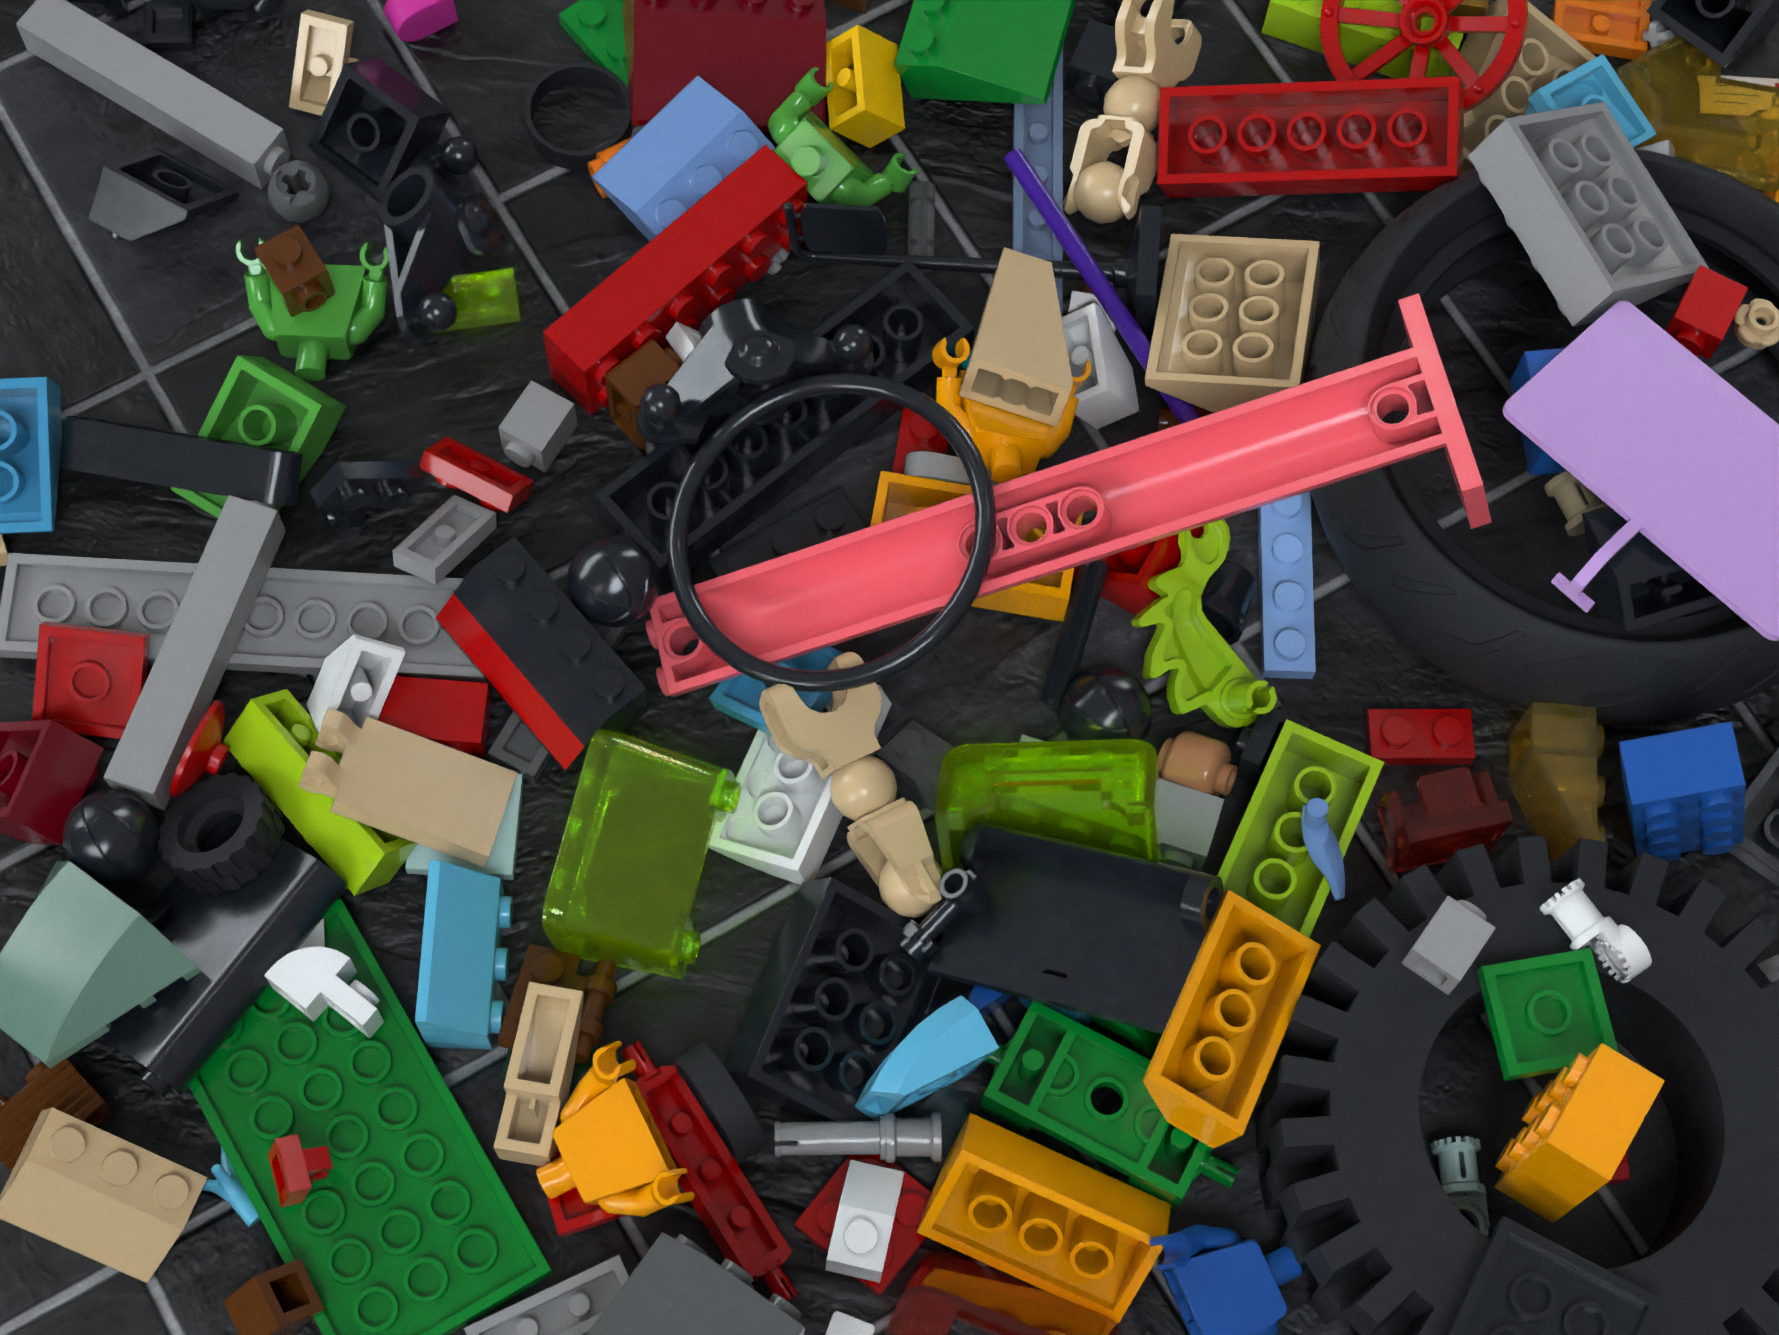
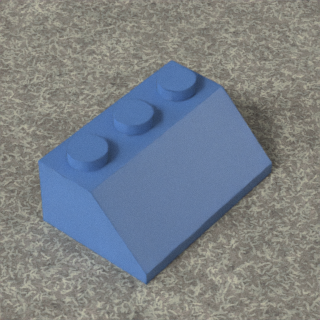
M696 76L595 172L591 178L650 242L765 144L772 151L775 147L739 107L702 78Z

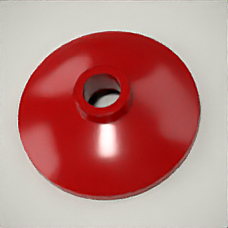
M215 700L194 731L173 776L169 796L178 798L196 784L206 771L217 775L221 770L230 751L229 746L221 743L225 720L224 703L222 701Z

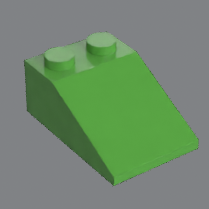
M237 355L198 435L302 453L300 483L324 451L346 405L265 357ZM174 487L170 489L216 518H219L227 500V496ZM272 504L278 512L283 507V505Z

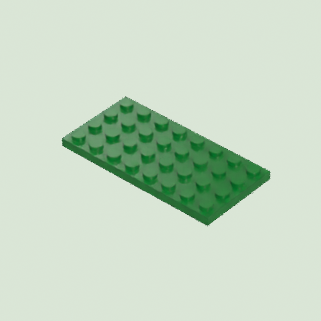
M340 898L323 918L325 947L337 950L351 958L357 973L347 985L350 986L356 979L379 998L380 1001L375 1007L378 1009L384 1023L369 1039L329 1005L313 1022L269 985L189 1084V1087L284 1264L301 1259L324 1307V1310L314 1317L323 1335H450L553 1273ZM298 1134L302 1150L327 1146L333 1169L327 1171L328 1177L311 1183L312 1188L303 1203L281 1208L267 1157L275 1139Z

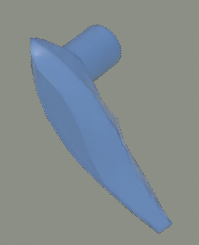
M1313 798L1307 803V806L1303 805L1301 828L1304 843L1312 861L1326 877L1335 901H1340L1345 898V872L1341 850L1335 834L1326 819L1329 809L1327 802L1321 798Z

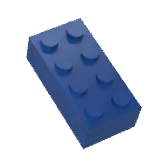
M1732 721L1619 742L1624 801L1636 858L1645 852L1673 862L1681 858L1680 853L1702 849L1704 855H1717L1729 852L1735 848V843L1743 842L1746 784Z

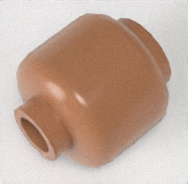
M1184 731L1175 739L1170 737L1164 742L1156 761L1155 775L1161 779L1218 797L1220 794L1227 796L1230 793L1236 780L1237 766L1231 764V751L1226 743L1193 731Z

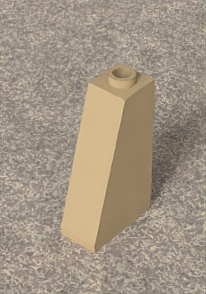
M1004 247L990 287L959 396L1057 427L1071 392L1073 380L1052 262Z

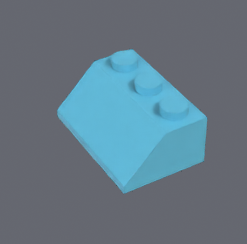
M429 860L415 1023L427 1047L492 1050L494 1033L499 1034L505 1017L504 1001H496L498 980L507 981L509 949L501 948L502 928H511L513 897L505 896L500 878L440 860Z

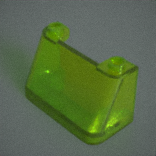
M598 728L589 744L543 906V930L555 948L560 951L580 955L581 959L597 962L600 959H607L614 962L618 967L683 980L687 964L693 965L696 962L700 949L701 935L699 932H694L690 914L715 821L722 822L727 813L734 814L740 799L741 785L739 782H736L733 772L621 732Z
M1137 739L978 743L957 746L944 755L935 808L943 875L955 868L965 871L963 861L959 858L960 841L963 834L967 830H971L978 822H985L1163 863L1158 761L1155 748L1148 742Z

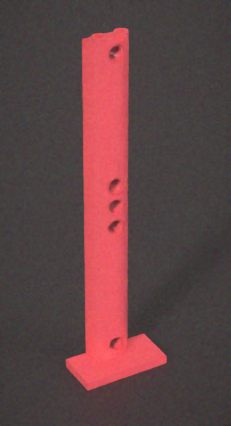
M1419 293L1398 300L1410 346L1409 349L993 486L996 506V534L994 541L996 547L993 551L986 577L975 599L1441 448L1445 450L1470 528L1473 529L1492 523L1484 485ZM1401 410L1408 413L1406 418L1399 423L1389 424L1383 421V418L1392 411ZM973 494L964 495L695 584L694 587L707 614L731 641L750 654L773 664L941 611L959 585L967 567L974 538L975 509ZM1091 510L1097 511V515L1091 523L1082 526L1075 525L1077 518L1082 513ZM1037 527L1047 528L1041 539L1035 542L1025 541L1026 536L1031 530ZM674 592L656 598L654 605L650 609L652 619L646 620V630L654 649H659L662 666L656 668L659 686L666 697H676L744 675L717 657L701 641L684 616ZM699 639L697 648L692 653L683 656L685 646L692 640Z

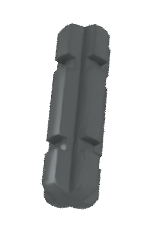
M916 180L909 185L907 255L934 256L935 185L930 181L922 182ZM919 269L923 274H927L932 271L927 269Z

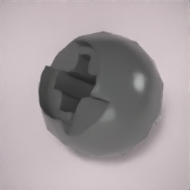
M293 160L281 164L272 173L267 193L269 203L280 216L287 221L305 223L318 218L328 206L331 190L329 180L321 169L308 161ZM302 188H307V192L302 191ZM291 191L297 192L296 195H291Z

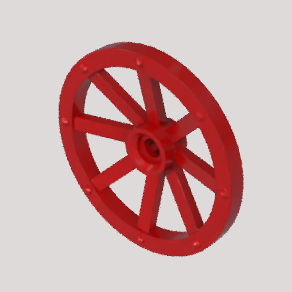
M1323 0L1320 18L1321 43L1327 64L1337 81L1366 80L1413 45L1415 49L1409 78H1424L1427 74L1431 48L1436 47L1468 87L1464 90V114L1487 100L1507 79L1521 54L1528 28V0H1507L1508 16H1451L1450 14L1464 0H1398L1403 6L1401 13L1343 7L1345 0ZM1423 17L1434 18L1435 22L1430 30L1420 31L1421 19ZM1341 23L1401 30L1402 33L1351 69L1342 46ZM1450 33H1505L1497 56L1481 77L1477 75L1448 38Z

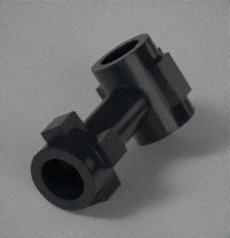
M959 868L948 871L940 881V892L944 896L942 901L919 925L911 920L903 928L904 931L897 940L898 943L919 962H922L927 955L931 957L940 948L935 939L961 911L968 915H977L986 908L989 902V892L985 888L987 884L970 869L966 872Z

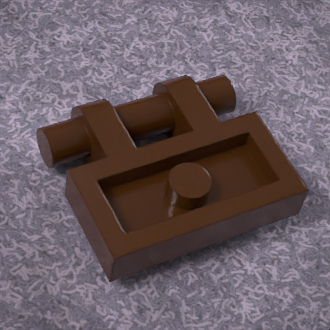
M529 943L498 1035V1046L513 1050L529 982L580 990L584 992V1004L575 1062L580 1064L587 1063L592 1048L598 1046L601 1041L604 1027L600 1022L606 1005L612 1004L616 993L617 985L614 982L618 966L610 960L600 959L597 961L593 975L581 976L578 975L581 968L580 955Z

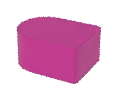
M387 0L384 6V15L399 39L404 42H415L459 20L454 0Z

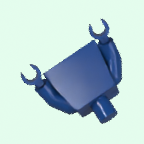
M1194 1224L1176 1233L1155 1236L1149 1240L1150 1246L1162 1245L1165 1251V1258L1157 1263L1156 1269L1158 1271L1161 1270L1190 1335H1277L1279 1331L1278 1320L1288 1312L1278 1287L1302 1275L1301 1265H1298L1294 1254L1287 1245L1264 1256L1255 1239L1240 1238L1230 1228Z

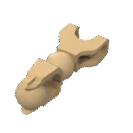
M1146 0L1122 1L1115 21L1117 56L1112 70L1119 80L1110 87L1105 95L1103 107L1105 115H1098L1097 119L1086 120L1079 129L1070 165L1073 178L1069 191L1063 200L1064 210L1068 215L1079 211L1085 218L1099 224L1115 222L1124 215L1130 220L1136 214L1140 196L1150 188L1158 170V143L1150 132L1159 124L1160 88L1175 87L1179 81L1186 80L1193 73L1202 45V36L1192 21L1172 19L1174 0H1154L1147 17L1142 16L1140 13V9ZM1185 36L1179 45L1175 43L1177 38ZM1129 146L1124 168L1107 161L1110 153Z
M848 651L836 656L830 663L828 670L853 667L863 664L864 661L858 654ZM876 682L858 688L833 691L834 703L831 712L825 713L809 709L794 688L789 685L776 684L764 689L760 696L759 706L778 749L795 759L806 760L812 764L821 780L832 776L830 793L834 806L843 816L855 821L847 827L849 830L847 833L848 844L879 887L881 900L890 910L901 916L917 918L928 915L940 903L943 897L939 888L940 881L944 876L943 868L934 859L917 806L913 801L906 802L904 797L895 801L897 784L894 772L883 760L872 756L881 749L874 733L875 722L880 715L882 695Z

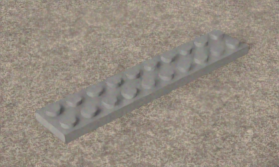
M9 553L0 603V657L37 659L39 624L46 621L150 634L148 665L153 666L198 563ZM269 568L226 667V670L319 675L325 658L353 634L404 648L406 653L396 676L488 683L436 622V616L464 578L444 577L435 585L411 575Z

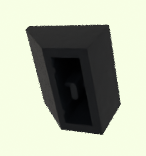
M1610 506L1582 513L1589 559L1627 523ZM1640 532L1620 549L1593 578L1599 615L1626 632L1723 603Z

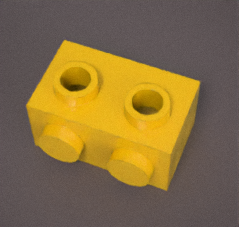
M858 24L826 43V86L831 81L834 83L833 89L827 94L830 130L871 148L905 129L901 78L894 65L898 54V45Z

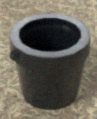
M1224 560L1208 579L1201 596L1202 611L1227 644L1232 645L1240 640L1246 627V616L1257 582L1251 572L1243 566Z

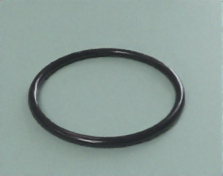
M833 373L801 378L771 389L744 404L710 434L691 460L677 488L668 523L667 557L673 590L684 616L701 641L717 657L750 678L772 686L786 684L793 687L795 691L833 692L872 684L897 674L922 659L936 648L966 615L983 584L993 554L996 534L994 490L987 466L970 434L949 411L926 394L906 384L869 374ZM832 394L867 395L897 403L914 411L941 432L955 450L968 476L974 500L975 531L967 567L959 585L937 617L919 634L894 651L867 663L836 670L810 671L775 665L750 654L731 641L716 626L703 607L692 581L688 559V530L696 497L705 477L727 446L743 431L771 412L791 403Z

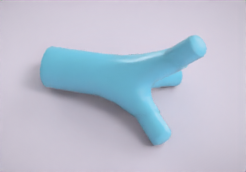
M221 1147V1165L215 1164L211 1168V1172L216 1179L206 1180L202 1190L213 1192L226 1200L246 1225L251 1227L261 1219Z

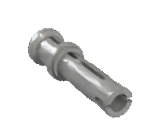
M932 1112L929 1118H896L894 1113H885V1116L880 1115V1121H775V1157L790 1155L880 1154V1160H886V1163H894L897 1157L930 1156L933 1162H941L942 1159L941 1112Z

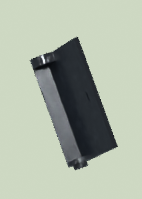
M235 815L220 822L200 846V851H211L228 841L238 830L243 817ZM283 839L280 840L282 842L280 849L273 855V861L267 868L264 867L258 873L259 876L254 880H249L242 884L241 888L234 891L227 890L223 894L214 895L212 892L201 894L194 888H189L176 875L143 915L148 922L187 956L202 972L188 981L181 977L154 994L157 1001L146 1008L137 1005L111 1022L110 1031L100 1036V1038L138 1063L144 1069L138 1078L164 1098L170 1090L178 1095L185 1091L270 985L264 976L279 959L299 949L348 888L347 884L329 867Z
M978 822L971 830H967L960 841L959 858L963 861L965 871L970 869L987 884L985 888L989 892V902L986 908L977 915H968L961 911L947 926L938 945L940 948L935 952L927 968L929 973L934 976L1163 1034L1223 896L1222 879L1212 874L985 822Z

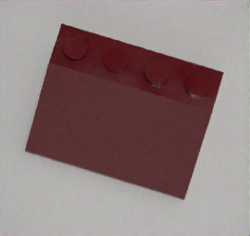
M824 0L623 1L622 12L632 126H645L696 76L702 78L739 107L761 132H769L768 122L770 117L790 94L795 92L796 84L811 68H819L814 74V79L820 86L826 87V14ZM825 97L818 105L811 107L810 110L826 124Z

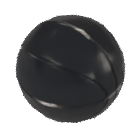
M608 535L598 537L586 543L575 554L568 568L567 587L573 605L587 620L601 626L618 628L637 622L650 611L658 596L659 573L653 557L640 543L623 536Z
M1101 667L1085 671V673L1075 678L1065 691L1061 703L1062 727L1073 746L1089 756L1099 759L1125 756L1139 747L1148 735L1152 723L1150 696L1139 679L1122 669Z
M103 790L83 798L67 816L62 830V842L68 861L72 862L98 883L106 885L123 884L142 875L154 861L158 852L157 841L160 840L157 821L149 806L132 794L116 790Z

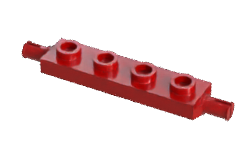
M641 1041L635 1042L634 1045L631 1044L621 1052V1056L626 1061L634 1059L636 1062L633 1073L638 1079L636 1083L677 1168H686L688 1171L687 1174H682L679 1177V1185L684 1193L694 1192V1199L690 1202L724 1257L744 1269L753 1277V1281L763 1279L771 1294L775 1293L789 1302L799 1294L781 1267L792 1253L791 1248L689 1086L678 1074L675 1065L656 1068L642 1046Z

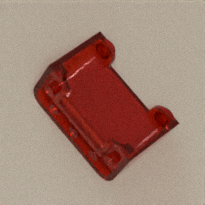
M943 1251L931 1252L919 1259L898 1300L886 1330V1335H948L952 1323L956 1319L993 1335H1122V1331L1116 1322L1103 1314Z

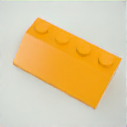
M1230 890L1224 892L1142 1081L1167 1122L1213 1149L1244 1134L1294 1012L1297 1000L1302 993L1321 946Z
M970 1113L947 1154L918 1225L917 1233L1119 1324L1163 1250L1162 1245L1150 1246L1149 1240L1155 1236L1168 1235L1171 1204Z

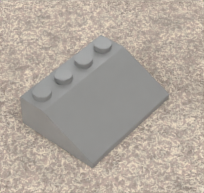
M1605 102L1506 118L1468 155L1479 174L1480 181L1492 194L1504 214L1507 225L1519 238L1530 256L1532 266L1541 274L1557 300L1559 310L1568 318L1572 327L1595 322L1618 301H1627L1636 306L1685 284L1692 279L1700 265L1709 269Z

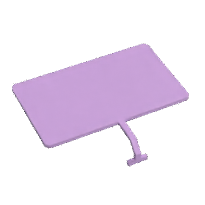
M1618 301L1512 395L1502 409L1504 417L1627 521L1593 555L1572 581H1569L1559 572L1554 576L1551 583L1587 613L1595 602L1583 593L1584 589L1603 566L1640 532L1763 637L1771 641H1778L1779 424L1632 303Z

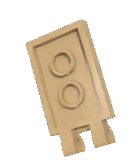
M328 709L315 744L324 750L342 753L341 761L338 766L333 758L327 754L311 751L298 786L308 792L334 798L330 812L484 867L489 858L518 772L367 716L361 729L346 714Z

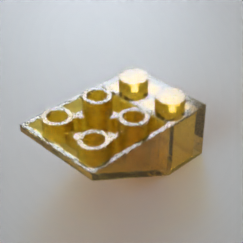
M1532 702L1509 735V787L1535 836H1545L1549 861H1557L1580 838L1605 842V829L1603 826H1597V807L1602 806L1605 794L1604 777L1597 775V757L1601 756L1604 747V728L1602 725H1596V708H1593V706L1582 707L1570 704Z

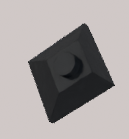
M157 148L103 166L88 219L106 228V233L115 239L133 241L235 202L238 199L239 191Z

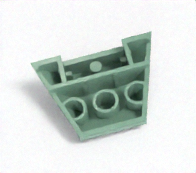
M56 861L34 903L28 909L0 952V1029L51 1069L110 1031L111 1022L137 1005L146 1008L157 1001L154 994L181 977L188 981L202 971L140 913L72 862Z

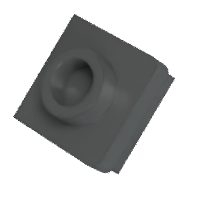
M914 720L907 724L876 753V756L890 767L895 776L916 790L923 805L931 811H935L944 801L952 796L968 778L953 746Z

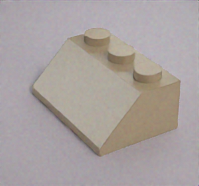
M52 1107L41 1111L0 1194V1219L148 1283L183 1231L208 1177Z

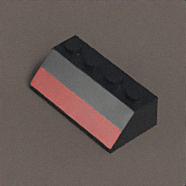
M515 537L473 566L436 616V622L566 774L649 710L646 687Z

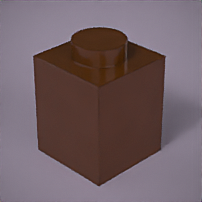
M301 1259L255 1275L223 1301L239 1335H292L324 1310Z

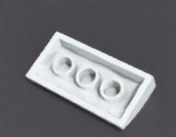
M880 685L877 686L882 695L880 715L875 722L874 733L876 738L892 705ZM833 696L821 713L831 712L834 703ZM758 730L706 845L710 849L733 860L801 885L803 881L815 880L843 816L832 802L830 793L832 776L821 780L812 764L806 760L795 759L778 749L772 736Z

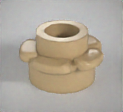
M1753 299L1749 305L1742 304L1738 308L1734 316V331L1737 339L1744 346L1751 349H1764L1779 342V309L1777 310L1772 302L1765 299ZM1762 319L1765 325H1760L1756 320Z

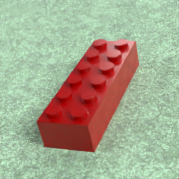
M1459 76L1161 87L1157 185L1168 198L1432 191L1448 181H1454L1463 175L1465 92Z
M765 144L543 331L550 376L591 416L602 406L608 407L607 387L604 381L605 374L651 339L663 350L667 347L671 348L672 346L665 337L676 321L697 331L700 322L720 306L733 301L736 292L748 281L754 283L761 279L771 266L772 262L770 259L781 248L786 252L792 251L783 206L786 202H791L794 206V212L801 214L803 204L807 203L808 183ZM796 218L798 235L803 236L801 219Z

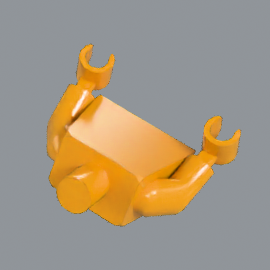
M944 337L936 344L932 351L934 363L942 369V377H937L936 402L949 411L970 434L981 452L987 469L991 470L993 482L997 485L1022 477V475L1034 473L1039 460L1052 457L1069 437L1079 401L1078 398L1074 397L1076 389L1084 384L1091 373L1090 361L1086 360L1080 377L1072 376V389L1058 426L1055 427L959 396L966 371L960 370L957 378V366L969 356L970 346L965 338H961L956 343V358H952L946 352L947 341L946 337Z
M616 1041L596 1050L593 1055V1066L578 1082L560 1113L561 1124L553 1130L552 1135L562 1156L538 1168L536 1174L544 1192L550 1199L577 1187L581 1198L586 1204H599L609 1214L645 1217L669 1205L692 1201L695 1195L694 1192L681 1193L679 1191L678 1179L682 1174H687L688 1171L686 1168H677L637 1083L627 1078L617 1081L618 1077L633 1071L636 1067V1062L634 1059L621 1064L617 1062L616 1050L622 1043L621 1041Z

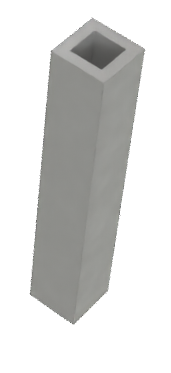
M36 0L16 23L28 51L258 188L263 189L270 180L272 173L281 164L289 161L291 153L283 128L68 1Z
M228 495L103 777L112 790L127 792L140 798L149 806L165 810L170 799L169 789L177 766L194 731L210 707L286 532L278 510H276L274 505Z

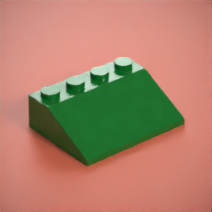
M914 0L894 65L911 98L1046 105L1076 0Z

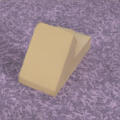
M309 9L301 13L289 108L322 116L344 64L359 61L349 57L354 21Z

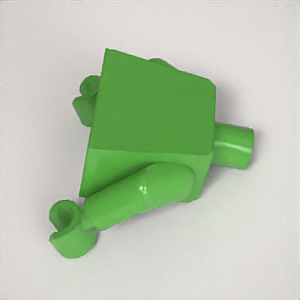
M811 68L796 84L795 92L790 94L769 119L768 131L777 144L773 151L808 183L807 192L820 204L872 206L888 196L891 191L904 192L918 172L917 167L908 171L899 166L906 156L904 153L894 154L881 174H874L810 110L811 107L818 105L834 87L832 81L826 87L820 86L814 79V74L819 68Z
M258 237L259 245L266 242L262 237ZM243 239L238 241L236 245L237 258L248 266V272L244 274L250 312L264 336L277 342L282 356L297 358L295 369L297 377L306 381L323 380L326 374L327 359L348 360L352 358L356 345L365 342L383 321L388 289V278L384 277V270L390 268L387 246L384 248V260L380 265L376 264L371 257L373 242L365 243L360 250V261L363 266L324 264L328 270L335 294L328 298L318 309L311 312H302L291 317L285 308L281 295L259 260L248 258L244 253Z

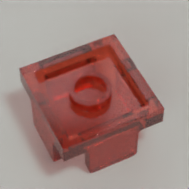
M1467 767L1419 777L1416 785L1422 802L1402 806L1398 792L1395 790L1386 792L1377 806L1388 843V849L1384 853V857L1390 874L1419 868L1424 864L1432 865L1449 861L1457 850L1482 843L1485 846L1486 852H1489L1513 821L1507 800L1498 801L1489 771L1477 772L1472 779L1470 770Z

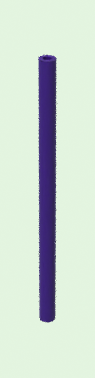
M1018 148L1009 152L1005 156L1004 161L1146 372L1151 342L1022 150ZM1159 391L1180 424L1200 418L1191 403Z

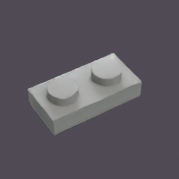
M453 495L392 550L394 567L437 585L497 528L496 512Z

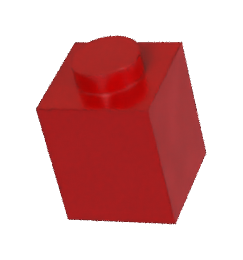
M1700 265L1687 285L1665 331L1695 356L1710 359L1723 340L1748 287Z

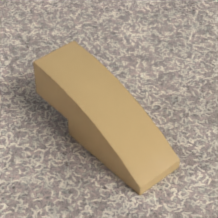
M529 982L503 1087L506 1097L493 1147L499 1159L536 1166H544L556 1159L558 1147L552 1132L561 1124L560 1113L569 1097L582 1016L583 991Z

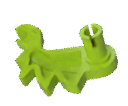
M1222 519L1203 525L1204 532L1200 538H1194L1190 530L1178 534L1181 561L1176 568L1153 576L1148 580V587L1160 595V598L1154 600L1131 620L1134 628L1156 625L1157 627L1144 655L1142 677L1144 679L1158 678L1168 670L1171 671L1167 681V700L1174 714H1185L1200 707L1219 726L1239 728L1252 724L1260 714L1270 712L1276 704L1277 694L1273 686L1266 687L1269 682L1255 678L1202 611L1201 596L1207 581L1224 562L1230 546L1229 526Z

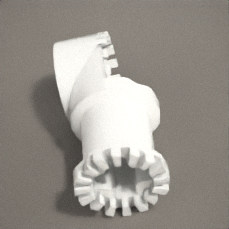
M1578 878L1562 888L1561 895L1557 892L1554 894L1556 898L1551 897L1539 909L1544 915L1551 914L1572 940L1569 946L1572 951L1581 950L1589 945L1596 953L1598 960L1603 962V968L1605 969L1607 966L1611 968L1608 971L1609 975L1612 976L1616 973L1617 975L1614 976L1616 981L1619 980L1620 983H1627L1651 966L1652 959L1649 950L1642 939L1631 928L1623 924L1617 925L1610 916H1602L1583 892L1585 884Z

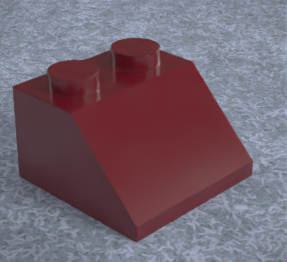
M53 720L0 722V833L35 845H61L65 820L73 807L81 801L85 790L95 781L99 770L97 763L104 748Z

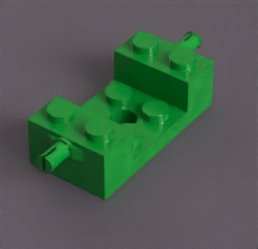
M1032 1001L1014 1037L1005 1046L997 1043L999 1049L985 1060L994 1065L993 1077L983 1095L980 1110L1026 1134L1029 1133L1032 1126L1129 1176L1128 1185L1170 1203L1171 1210L1173 1211L1177 1209L1190 1184L1200 1173L1230 1189L1240 1170L1239 1167H1235L1210 1154L1212 1151L1211 1147L1165 1120L1142 1082L1151 1060L1039 1002ZM1100 1087L1114 1089L1121 1098V1109L1111 1115L1099 1113L1091 1103V1093Z

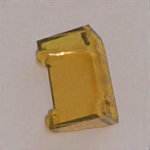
M1681 36L1665 41L1618 68L1619 78L1657 133L1653 138L1634 149L1669 140L1675 147V157L1686 159L1723 172L1756 189L1765 191L1779 190L1778 87L1721 78V65Z

